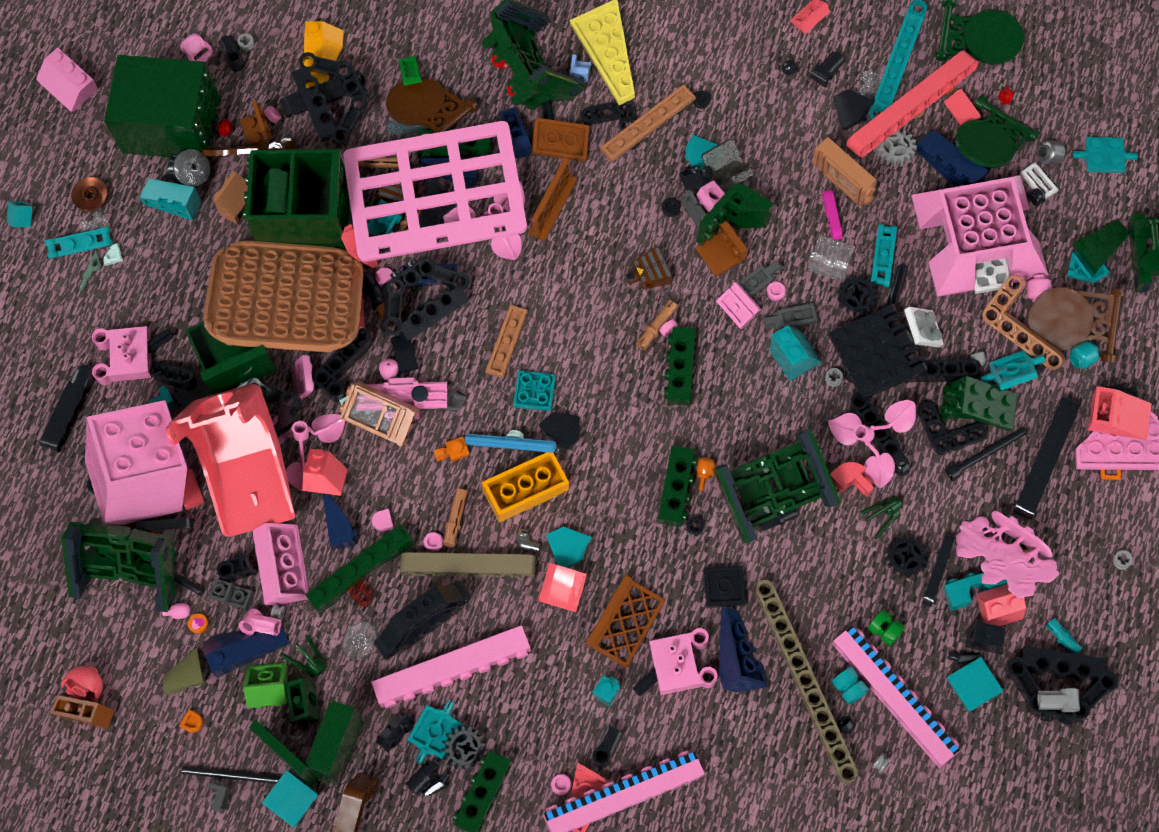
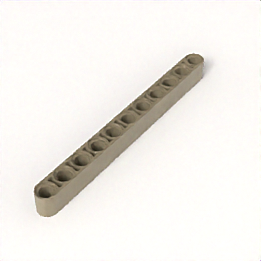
M761 580L758 582L755 592L758 602L839 781L845 785L852 784L857 777V768L774 585L769 580ZM762 587H766L770 590V593L764 595L759 590ZM775 605L778 611L770 612L767 607ZM777 623H783L785 624L786 629L782 631L778 630L775 625ZM791 641L794 647L788 649L784 646V642ZM799 659L803 665L795 667L792 664V660ZM802 677H807L810 679L811 683L809 685H803L800 682V679ZM815 695L818 697L819 702L813 704L809 701L808 697ZM824 714L828 720L820 722L817 719V715ZM832 732L835 734L836 739L829 741L826 739L825 734ZM841 751L844 754V759L837 760L833 753ZM850 770L853 777L851 779L844 778L842 771Z

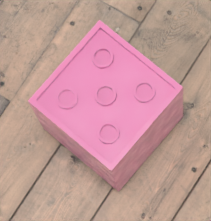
M165 400L86 418L85 463L104 525L120 526L182 511L187 466L180 444L172 445L168 440L166 427L172 419Z

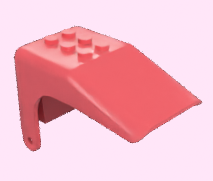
M248 384L191 402L168 424L166 434L172 445L178 444L184 437H187L192 442L206 478L221 532L225 537L253 531L264 523H281L295 518L281 446L262 390L258 385Z

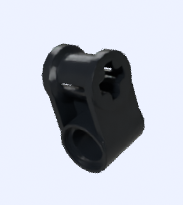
M244 553L235 558L220 562L216 568L220 579L225 582H232L255 575L257 571L253 568L251 553ZM225 569H231L230 574L222 575Z

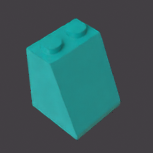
M786 326L771 335L769 351L789 381L822 363L801 331Z

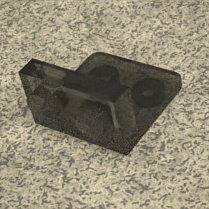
M732 139L726 140L701 156L704 165H707L711 172V181L714 180L722 191H728L732 185L745 182L754 174L751 167L743 163L735 141Z

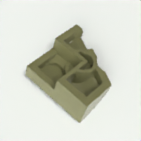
M198 648L194 649L163 676V688L167 696L205 683Z

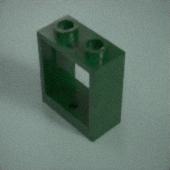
M279 168L269 169L260 186L258 215L286 214L288 172Z

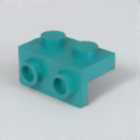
M381 199L377 205L388 203ZM395 214L369 219L367 222L369 236L374 237L393 233L394 230L392 228L394 224L397 225L403 215Z

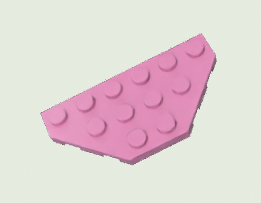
M1153 412L1150 413L1147 441L1093 431L1075 449L1076 469L1159 470L1158 417Z

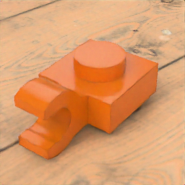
M463 437L446 442V448L434 450L437 461L450 457L451 462L470 456Z

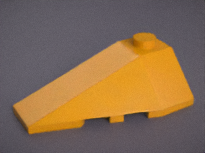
M305 21L304 53L311 52L316 57L336 61L343 48L344 30L323 21ZM307 59L304 65L310 67L314 62L311 59ZM314 72L311 73L318 80L319 84L327 82L330 77ZM314 82L307 83L306 88L316 86V84Z

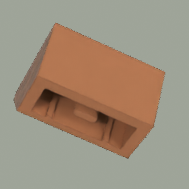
M233 171L225 179L223 187L215 193L213 201L221 216L239 225L243 219V209L246 208L244 192L247 191L248 185H246L245 179Z

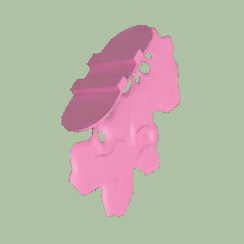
M993 511L992 519L999 528L989 527V521L984 516L976 517L971 522L963 521L959 526L961 532L956 535V554L959 557L965 558L985 557V561L981 563V571L984 572L982 584H997L1001 580L1007 579L1008 590L1017 598H1024L1025 596L1034 595L1036 589L1035 582L1050 583L1059 575L1056 561L1038 558V555L1045 559L1052 558V552L1049 547L1034 535L1033 529L1028 526L1025 528L1021 527L1018 520L1013 516L1008 518L998 511ZM991 531H992L993 534H994L995 532H997V534H995V535L992 536V537H985V536H984L985 533H988V532H991ZM1005 532L1016 541L1013 544H1007L1002 540L1001 534ZM1019 544H1023L1032 551L1024 553ZM1033 557L1034 561L1030 563L1029 560Z

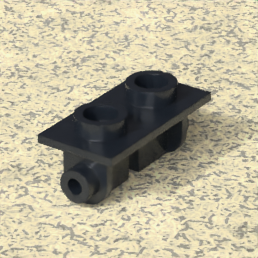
M365 271L363 273L362 293L371 308L376 310L377 306L384 303L385 295L374 279L373 274Z
M403 711L400 714L397 713L389 723L393 729L390 730L385 727L377 736L378 739L375 742L389 753L398 745L399 740L411 730L415 722Z

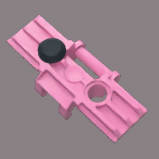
M414 377L388 378V382L384 384H366L399 400L410 403L419 409L447 408V382L418 383ZM358 392L355 410L378 411L382 410L381 408L385 404ZM387 406L388 410L384 414L385 421L394 418L396 411H390L391 406ZM420 410L414 416L416 420L420 419Z

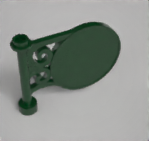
M942 0V6L945 10L939 50L934 53L936 60L946 61L949 56L954 57L965 46L970 56L977 61L989 65L1007 63L1019 54L1024 42V33L1021 25L1013 16L1000 10H985L974 16L960 17L952 14V9L956 7L957 0ZM950 20L954 21L953 29L950 28ZM952 41H954V43H953V48H954L955 50H953V49L951 48V46H950V43H951Z
M981 95L974 107L979 111L985 109L990 113V116L983 120H971L963 123L955 135V143L963 156L971 162L988 168L1003 167L1011 162L1014 154L1027 140L1035 142L1040 132H1038L1037 128L1034 130L1028 128L987 102L988 98ZM1021 135L1022 139L1015 145L1014 141L1018 140Z

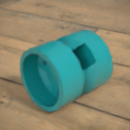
M853 667L846 669L832 680L835 688L843 691L842 697L848 705L854 703L869 691L864 681H858V673Z

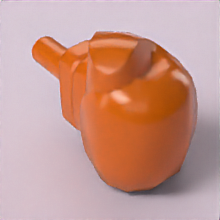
M703 457L697 462L696 477L701 478L699 491H703L705 479L710 480V476H714L712 469L717 466H715L713 459Z

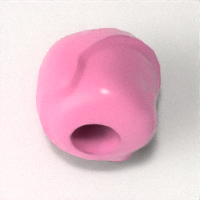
M385 359L380 362L379 371L384 380L397 376L399 367L395 360Z

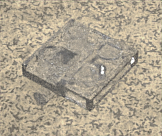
M819 235L814 251L811 253L807 271L843 282L855 246Z

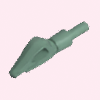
M95 250L82 277L83 281L79 287L82 291L87 281H90L93 272L98 271L101 267L97 250ZM98 261V265L94 266V262Z

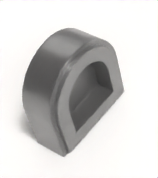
M448 390L446 409L450 412L459 411L463 407L466 397Z

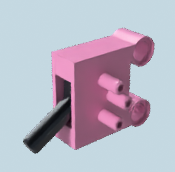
M147 326L114 330L96 329L92 334V340L100 350L110 348V367L103 363L94 366L92 374L101 385H107L115 381L152 378L150 373L152 367L151 352L171 340L173 335L170 330L166 329L151 339V332ZM106 337L103 342H99L101 338ZM106 372L105 376L100 377L101 373Z
M697 628L692 633L649 641L654 669L633 687L635 693L638 696H642L656 682H658L660 695L698 687H714L717 682L716 670L712 667H705L698 674L692 646L697 650H702L708 645L709 635L707 631ZM701 635L705 638V641L697 643L694 638ZM705 674H712L714 679L707 682L703 679V676Z

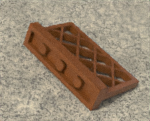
M564 157L532 217V226L528 231V235L544 242L577 182V178L571 176L570 159Z
M625 575L584 645L627 668L663 606L665 599ZM632 586L640 590L641 598L631 600L629 591ZM653 598L659 602L656 609L648 610L647 599ZM643 601L645 611L635 614L632 603ZM629 604L632 615L621 617L620 607ZM646 614L648 619L647 625L638 627L636 616ZM633 617L635 628L625 631L622 620ZM619 621L622 632L611 634L610 624ZM636 631L638 641L629 644L626 633ZM623 634L626 645L615 648L612 637ZM610 638L612 649L604 650L598 645L602 639ZM627 648L629 656L626 662L618 658L616 650Z

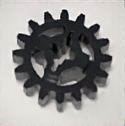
M852 275L851 281L846 278V284H840L842 290L837 291V294L840 295L837 298L838 302H843L840 308L846 307V313L848 314L852 311L853 316H856L857 312L861 316H863V311L870 313L869 307L875 308L876 304L873 301H878V297L875 296L878 294V289H873L875 283L869 284L870 278L868 277L866 280H863L862 275H860L859 279ZM852 286L850 292H846L847 289ZM856 289H857V292H858L859 295H860V302L858 301L857 297L855 296ZM870 298L868 303L863 305L864 301Z
M904 535L902 540L896 537L895 543L890 542V548H887L885 552L889 555L885 557V561H890L887 568H894L892 574L899 572V578L906 574L907 579H910L912 573L917 577L919 574L918 570L920 572L924 571L925 568L922 565L927 566L928 561L925 558H928L929 553H924L926 546H920L921 540L915 542L914 536L909 540ZM909 550V559L904 563L905 554ZM915 565V567L907 569L908 566Z
M458 725V729L452 727V734H445L448 738L447 741L442 740L445 748H442L441 751L446 752L443 759L449 760L448 765L454 766L456 769H461L462 767V769L468 770V765L475 767L474 761L480 762L479 754L485 753L481 750V747H484L485 744L480 743L483 736L477 735L478 730L472 729L471 726L466 725L464 727L463 725ZM458 745H461V746L463 745V746L467 747L468 750H467V749H464V750H463V749H461L460 747H458Z

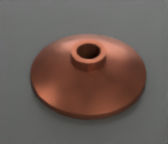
M95 177L81 179L74 185L71 192V199L74 205L83 211H93L100 208L108 196L105 183Z

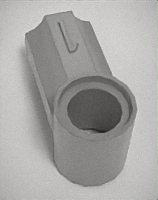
M1067 688L1060 691L1038 692L1039 710L1080 711L1079 689Z

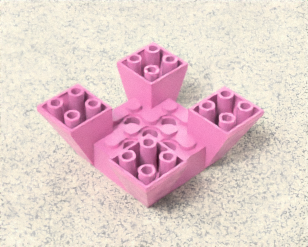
M1021 175L911 195L919 229L943 225L948 245L928 262L937 297L973 291L975 289V266L977 263L1006 258L1010 275H1021L1025 278V281L1033 279V275L1049 276L1040 243L1026 224L1023 211L1029 210L1030 207ZM1017 279L1012 280V283L1019 282Z

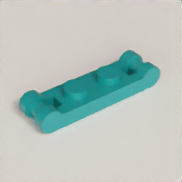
M882 223L878 224L870 284L875 283V286L879 284L889 288L897 234L896 225L890 227L884 226ZM883 233L890 234V236H883ZM878 273H884L885 277H877Z
M110 227L45 240V247H48L49 251L47 253L48 259L114 245L109 235ZM102 235L103 241L99 242L97 236ZM60 244L61 251H56L55 245Z

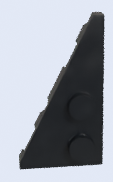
M433 177L429 181L425 197L448 193L449 191ZM456 204L420 210L418 217L420 228L436 225Z

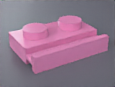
M734 282L733 286L717 300V303L741 329L761 311V308L738 282Z
M302 355L294 362L295 365H291L293 390L302 400L313 392L314 381L311 374L312 364L308 355Z

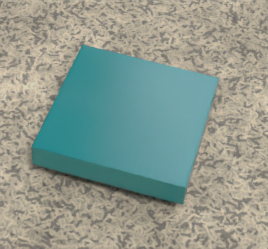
M518 370L513 408L551 411L556 374Z
M981 657L946 678L968 713L1003 693V689Z
M286 770L262 804L295 828L320 794L289 770Z

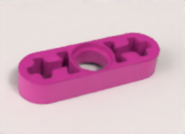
M822 191L825 213L829 218L827 222L831 240H841L842 230L833 191Z

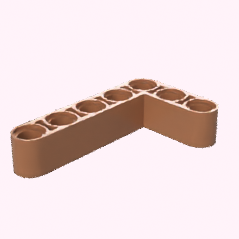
M1010 276L983 311L984 321L1035 358L1043 354L1046 362L1042 364L1052 370L1060 368L1065 363L1064 354L1007 312L1026 286L1023 276ZM1013 279L1019 281L1020 286L1018 289L1012 287L1011 282ZM1002 294L1008 297L1007 304L1001 302L1000 297ZM990 310L996 311L997 317L995 320L990 318ZM1006 321L1012 323L1011 331L1005 329L1004 324ZM1021 332H1024V333L1027 334V336H1028L1027 342L1021 341V339H1020V334H1021ZM1036 344L1043 346L1044 351L1042 354L1037 353L1035 350ZM1052 355L1059 358L1058 365H1054L1051 362Z

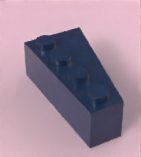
M932 130L917 143L916 152L953 187L985 182L988 170L968 160L954 144L935 130Z

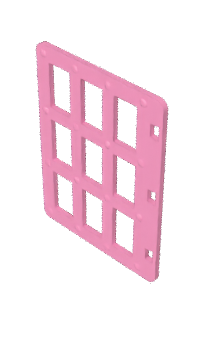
M505 121L347 149L343 154L357 254L363 262L521 234L527 229L510 129ZM497 136L500 153L461 160L458 143ZM447 145L450 162L415 169L410 168L408 152ZM397 154L399 172L360 178L358 161ZM499 165L503 166L505 182L466 189L463 172ZM452 174L454 192L415 198L413 181ZM402 184L404 201L365 208L362 190ZM508 194L511 212L471 219L468 201ZM457 203L460 221L420 228L417 210ZM406 213L409 230L369 237L368 219ZM505 226L506 231L495 233L494 228ZM448 237L447 242L437 243L438 238ZM390 247L391 252L380 254L379 249Z

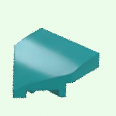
M692 135L685 148V159L689 161L691 167L694 165H699V167L707 165L710 170H715L716 165L723 158L726 148Z
M1077 251L1072 253L1067 277L1094 284L1110 275L1109 270L1104 264L1094 275Z
M561 527L546 534L557 565L566 568L579 563L580 560H584L587 545L592 539L590 536L566 527Z

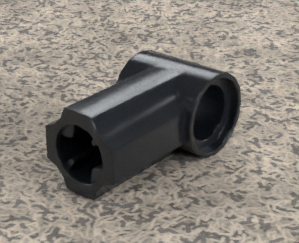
M227 35L221 37L218 44L229 68L234 72L241 71L245 66V62L233 37Z
M832 51L821 64H817L813 68L810 78L821 86L826 87L825 84L832 80L835 72L843 65L845 59L837 51Z
M607 726L597 748L594 749L592 754L593 763L596 767L606 768L610 764L611 758L623 736V733L619 730ZM603 753L607 755V759L605 761H598L596 756Z

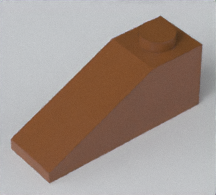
M57 695L50 714L108 730L114 710L99 703Z

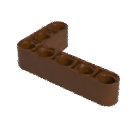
M359 772L346 785L333 832H358L364 806L374 796L376 792L374 789L379 784V778Z

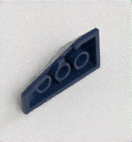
M724 607L721 609L719 658L722 688L733 692H743L767 687L764 667L761 662L756 663L752 653L756 650L754 645H750L745 639L748 632L739 612Z
M282 626L277 636L256 631L252 635H247L239 631L219 634L202 642L205 657L212 673L217 678L290 644Z

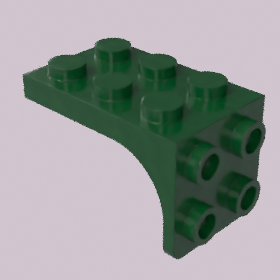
M968 376L944 386L942 390V406L940 408V419L942 421L953 418H968L1005 431H1012L1014 429L1016 393L1005 389L1000 390L999 387Z

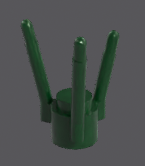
M892 496L889 499L886 498L861 511V514H865L882 506V508L866 517V521L873 519L882 512L892 515L875 535L876 539L900 515L899 510L903 506L896 496Z
M308 634L305 635V638L318 658L315 656L311 657L299 644H295V647L308 660L306 664L308 668L289 656L280 653V657L307 672L310 676L315 675L318 677L327 668L325 664L327 661L322 657Z

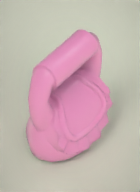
M196 33L187 37L180 45L181 51L186 54L190 61H195L194 57L200 51H203L204 48H207L208 51L196 61L206 62L213 56L211 45Z

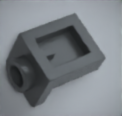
M214 781V784L208 783L207 788L217 791L211 799L212 810L224 814L231 790L222 782Z

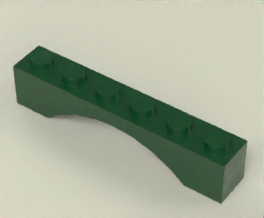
M401 524L306 593L305 596L319 615L337 603L351 587L370 572L397 558L414 545L412 538Z

